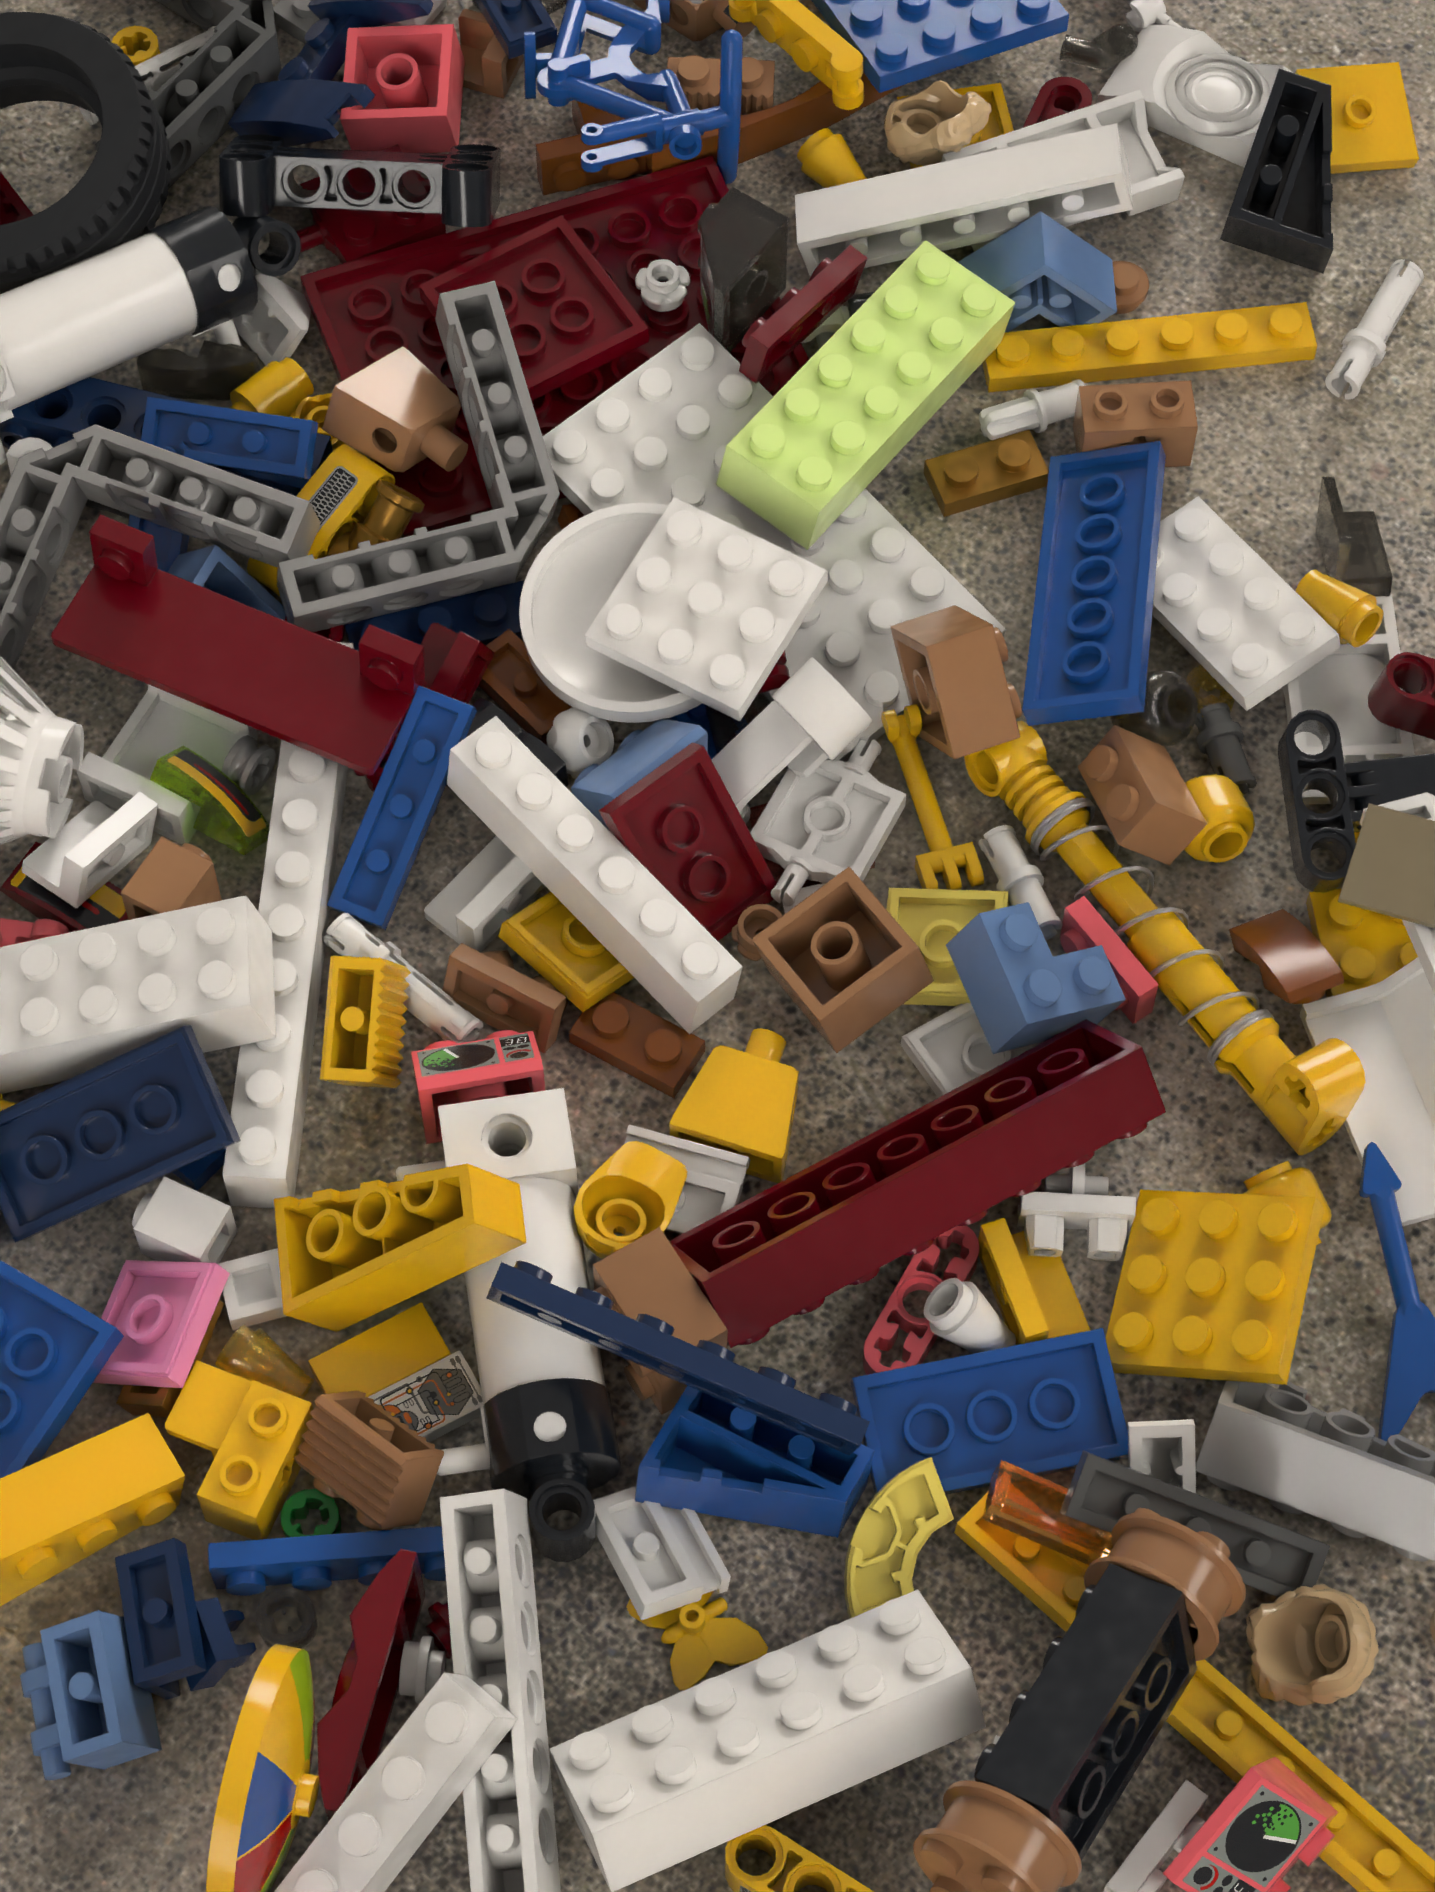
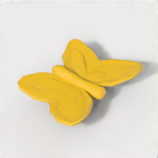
M714 1591L703 1594L700 1601L644 1620L640 1619L629 1599L626 1608L632 1617L650 1628L665 1630L661 1636V1642L664 1644L675 1643L670 1658L673 1683L681 1691L695 1686L705 1678L715 1662L728 1666L744 1665L767 1654L768 1646L756 1629L738 1618H714L728 1610V1604L722 1597L706 1605Z

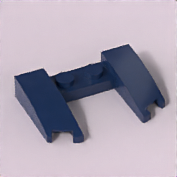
M311 0L308 7L320 20L314 23L304 37L307 43L301 52L282 68L278 75V81L254 84L228 124L239 136L263 134L282 137L284 139V147L335 138L339 134L333 127L340 118V113L337 110L357 105L365 108L375 96L366 84L332 81L345 61L348 28L378 27L426 16L431 12L434 3L431 0Z

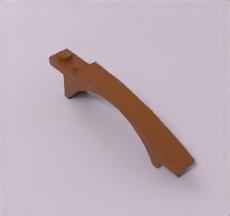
M863 72L860 79L864 84V101L858 108L844 110L836 107L832 99V90L820 81L789 101L765 110L741 115L738 164L812 135L823 128H828L902 86L878 93ZM573 100L572 118L578 135L536 144L537 177L544 196L561 191H573L580 187L614 179L622 180L645 172L651 174L709 156H713L717 164L719 129L704 132L701 136L702 150L692 159L681 160L674 157L670 152L669 144H665L661 152L604 165L600 171L591 173L581 168L582 153L646 137L647 133L598 145L584 144L581 140V128L587 123L603 125L624 120V118Z

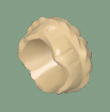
M942 80L935 81L925 89L905 98L895 100L890 104L884 121L887 147L904 164L909 161L922 166L940 163L943 154L951 151L960 152L964 145L970 144L972 135H975L985 127L989 114L992 111L991 105L974 91L961 95L955 92L947 82Z
M1325 1584L1314 1585L1313 1587L1300 1586L1294 1591H1287L1273 1603H1261L1259 1607L1252 1609L1246 1617L1247 1642L1253 1651L1251 1656V1673L1255 1680L1257 1692L1263 1699H1270L1275 1702L1286 1700L1297 1706H1307L1313 1703L1331 1704L1340 1698L1354 1694L1374 1668L1375 1657L1379 1648L1375 1637V1625L1370 1618L1366 1605L1356 1600L1352 1595L1332 1589Z

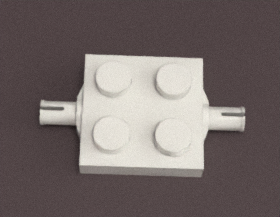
M861 737L847 762L825 760L807 778L795 775L789 768L787 769L750 832L763 858L780 864L785 869L775 888L771 891V896L778 903H781L784 897V905L792 906L806 880L819 881L826 884L848 867L863 882L906 804V793L880 783L869 773L875 759L882 751L880 744L876 740L872 739L869 745V737Z

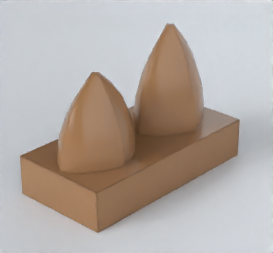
M461 943L449 955L442 990L476 1018L500 1031L513 1030L518 1033L533 1031L539 1051L545 1054L557 1040L562 1014L569 1002L566 996L559 992L542 975L530 978L516 971L508 950H493L481 953Z

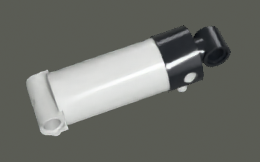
M205 206L147 230L143 236L0 294V423L13 418L12 410L186 335L195 337L213 329L223 362L226 364L240 362L244 357V353L233 319L254 310L258 303V287L255 275L262 273L276 277L284 275L293 269L301 251L300 238L296 230L289 224L268 215L238 217L231 224L224 213L216 207ZM269 233V245L265 252L259 255V242L265 234ZM0 439V465H1V464H3V463L5 462V460L7 459V457H6V453H5V450H4L2 441H1V439Z

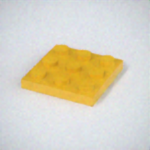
M1140 1190L1136 1205V1215L1132 1223L1105 1337L1113 1372L1287 1385L1324 1207L1316 1197Z

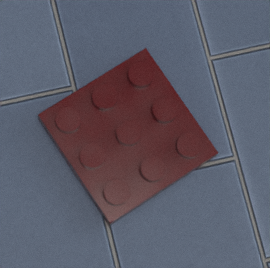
M563 215L419 285L420 299L435 318L440 293L492 281L496 282L532 401L649 342L648 326Z

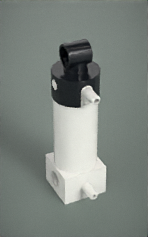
M564 1088L438 1106L445 1160L400 1166L396 1169L397 1181L403 1180L404 1175L468 1163L520 1184L527 1243L464 1272L483 1407H480L485 1443L441 1449L444 1451V1456L437 1474L439 1476L489 1469L491 1487L494 1490L506 1489L530 1501L529 1519L535 1547L544 1557L553 1561L570 1562L585 1555L591 1549L596 1539L595 1503L589 1491L601 1487L614 1479L621 1469L610 1393L605 1387L600 1349L593 1344L486 1298L501 1262L512 1267L515 1266L516 1261L534 1264L553 1276L551 1284L574 1294L578 1287L590 1289L583 1241L577 1232L573 1215V1206L578 1194V1183ZM560 1510H569L576 1513L580 1518L574 1527L567 1530H556L546 1523L548 1517Z

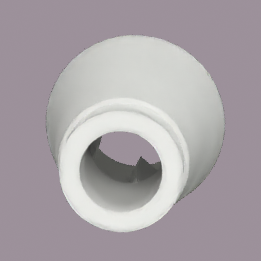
M949 1278L936 1286L928 1296L924 1306V1316L929 1321L930 1329L934 1334L973 1354L1015 1345V1334L1008 1329V1326L973 1282H962L958 1278Z

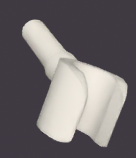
M1133 0L1130 2L1132 10L1126 13V20L1130 27L1137 32H1140L1142 28L1144 29L1150 24L1181 27L1166 14L1163 0Z

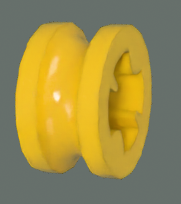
M144 26L125 27L118 31L112 39V43L117 44L123 50L134 66L160 54L156 34Z

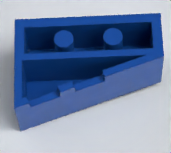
M687 1386L639 1465L635 1502L660 1503L662 1507L679 1510L685 1508L695 1510L696 1513L838 1538L867 1487L875 1450L861 1444L849 1456Z

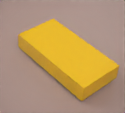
M420 1302L308 1360V1363L324 1394L360 1391L366 1393L365 1397H369L451 1355L424 1305Z

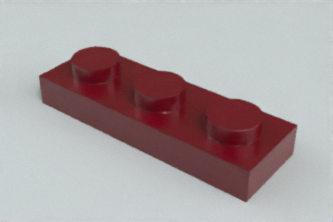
M849 245L834 260H831L829 257L822 260L813 271L809 282L801 290L796 287L790 289L778 304L776 312L768 320L760 317L750 326L742 340V345L746 347L739 371L757 384L855 294L867 257Z

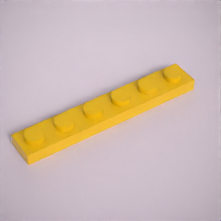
M1307 302L1005 332L1001 343L983 361L982 365L987 390L990 393L1059 386L1071 383L1076 379L1089 383L1314 360L1317 342Z

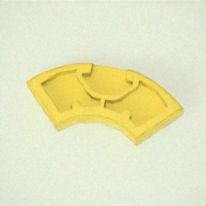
M932 1457L909 1466L887 1482L872 1498L857 1522L849 1543L844 1572L845 1599L849 1618L914 1591L912 1577L919 1551L934 1531L954 1520Z

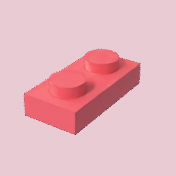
M1085 896L1065 907L1060 933V942L1065 953L1102 945L1126 998L1115 1010L1121 1009L1132 1024L1152 1013L1159 984Z

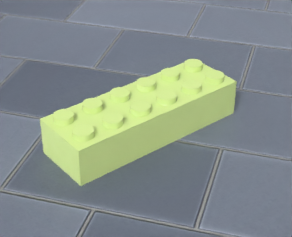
M925 240L726 445L716 485L808 550L997 348L1002 341L1016 302Z

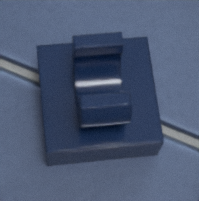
M218 1597L195 1601L207 1670L186 1677L190 1691L214 1687L230 1668L243 1665L256 1651L254 1642L243 1645L234 1643L231 1632L235 1631L244 1621V1614L239 1610L223 1612Z

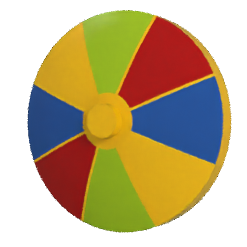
M274 1644L264 1655L252 1679L234 1731L220 1786L209 1848L206 1892H269L287 1857L300 1816L310 1818L314 1811L320 1781L319 1776L310 1774L315 1737V1699L309 1654L305 1649Z

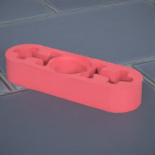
M967 1225L956 1226L935 1237L934 1243L929 1248L914 1254L865 1340L862 1362L866 1375L923 1364L938 1335L931 1331L929 1321L926 1318H917L910 1315L904 1308L903 1300L909 1293L916 1290H924L931 1293L936 1286L949 1278H958L962 1282L971 1279L977 1267L980 1246L976 1234ZM952 1242L961 1246V1258L954 1257L951 1259L944 1271L943 1280L934 1275L939 1264V1248L947 1249ZM900 1327L909 1334L903 1345L902 1360L904 1362L895 1360L890 1368L881 1364L882 1353L878 1349L888 1352L898 1338Z

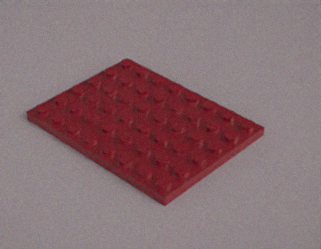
M713 156L493 219L492 223L488 226L462 228L300 276L302 290L339 382L403 346L458 397L435 318L420 299L419 285L563 215L648 326L649 342L533 400L532 404L542 436L700 323L709 332L701 296V233L713 283V337L740 364L746 347L742 345L744 335L758 318L763 317L768 320L776 312L781 299ZM654 260H670L676 266H683L689 273L690 284L686 286L687 295L682 304L671 311L660 312L650 309L644 304L641 298V290L637 289L635 285L636 275L639 270L648 268L649 264ZM802 343L759 381L773 397L809 360ZM462 407L460 408L453 433L468 444V451L462 462L454 470L447 472L427 457L405 472H394L370 458V460L394 476L396 486L415 495L425 504L420 513L414 512L402 538L412 536L414 529L426 526L427 532L469 522L471 515L493 510ZM559 489L560 495L558 500L566 498V496Z

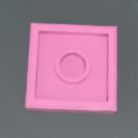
M126 1260L101 1317L102 1320L116 1327L124 1337L93 1383L183 1388L230 1273L217 1263Z

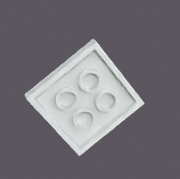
M673 497L585 633L586 645L717 711L741 721L828 582L827 569Z

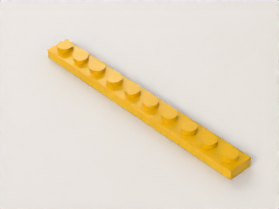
M999 1480L957 1522L954 1533L1059 1627L1067 1632L1076 1618L1079 1600L1086 1589L1084 1585L1085 1572L1093 1561L1006 1484ZM1205 1659L1196 1661L1197 1670L1166 1722L1236 1784L1251 1767L1273 1757L1278 1758L1338 1812L1326 1826L1335 1837L1319 1857L1358 1892H1435V1861L1210 1663Z

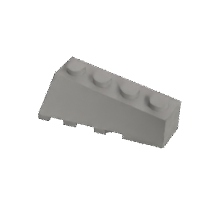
M1226 1381L1196 1463V1472L1207 1475L1208 1480L1220 1488L1230 1491L1244 1489L1266 1497L1274 1507L1290 1514L1308 1513L1327 1520L1336 1530L1345 1535L1355 1538L1369 1536L1393 1545V1548L1406 1558L1421 1562L1428 1561L1429 1559L1435 1561V1451L1399 1434L1391 1435L1386 1442L1375 1436V1430L1365 1421L1366 1418L1345 1408H1342L1339 1412L1329 1413L1315 1408L1305 1400L1308 1391L1289 1381L1287 1385L1280 1384L1278 1389L1266 1383Z

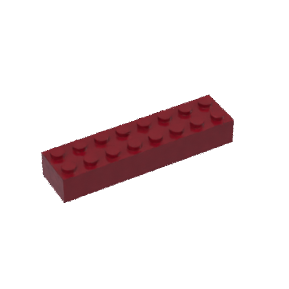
M1085 1019L669 1242L728 1329L727 1346L733 1348L736 1345H748L765 1337L770 1331V1327L792 1315H803L816 1310L824 1303L825 1297L847 1285L862 1284L871 1280L879 1273L880 1267L898 1257L914 1255L926 1250L934 1243V1238L956 1226H966L981 1220L987 1215L989 1208L1003 1200L1033 1192L1041 1185L1042 1179L1062 1168H1072L1088 1162L1093 1158L1097 1149L1116 1139H1126L1138 1135L1146 1129L1147 1122L1164 1114L1166 1110L1142 1046Z

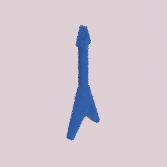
M1371 1142L1364 1149L1359 1195L1363 1198H1370L1396 1305L1392 1319L1378 1438L1387 1442L1391 1435L1401 1432L1421 1397L1427 1393H1435V1317L1429 1308L1421 1302L1395 1197V1192L1401 1188L1402 1183L1378 1146Z

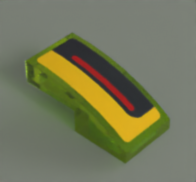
M184 745L157 759L150 780L201 807L193 826L194 829L242 855H246L268 841L270 825L263 814L242 789L219 768Z

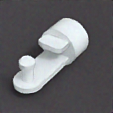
M813 657L771 695L773 701L712 759L745 824L748 822L751 814L747 803L786 766L795 775L807 778L827 758L831 761L836 758L873 722L859 703Z

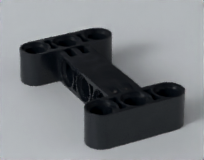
M263 134L240 135L235 137L219 155V210L224 215L233 217L265 216L275 206L441 214L442 224L448 226L484 227L492 223L500 204L501 149L490 145L464 144L453 146L448 154L296 148L284 147V139L279 136ZM299 165L311 166L320 177V187L314 190L301 188L294 180V168ZM358 167L368 170L375 179V189L365 193L355 190L349 183L348 171ZM410 170L421 171L430 181V191L423 195L410 193L403 185V174Z
M1320 710L1299 712L1290 720L1278 743V759L1293 867L1297 880L1305 888L1313 892L1325 893L1335 890L1345 880L1356 846L1354 832H1360V819L1363 809L1368 808L1369 803L1380 805L1426 792L1435 796V753L1344 763L1341 736L1337 723L1330 715ZM1300 732H1310L1316 735L1321 740L1323 752L1316 755L1302 752L1296 746L1294 735ZM1308 790L1323 792L1330 800L1331 811L1321 814L1309 810L1303 802L1302 793ZM1326 848L1332 851L1338 858L1339 870L1328 873L1317 869L1310 857L1311 850Z

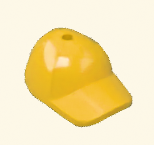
M629 1141L622 1145L583 1183L577 1194L573 1206V1215L577 1232L585 1246L598 1258L604 1259L658 1227L664 1233L671 1222L687 1178L685 1165L672 1156L643 1142ZM619 1232L622 1233L623 1236H616L614 1233Z

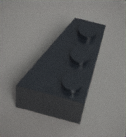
M1279 68L1220 240L1324 273L1333 252V233H1331L1333 185L1331 184L1330 155L1332 152L1331 85Z

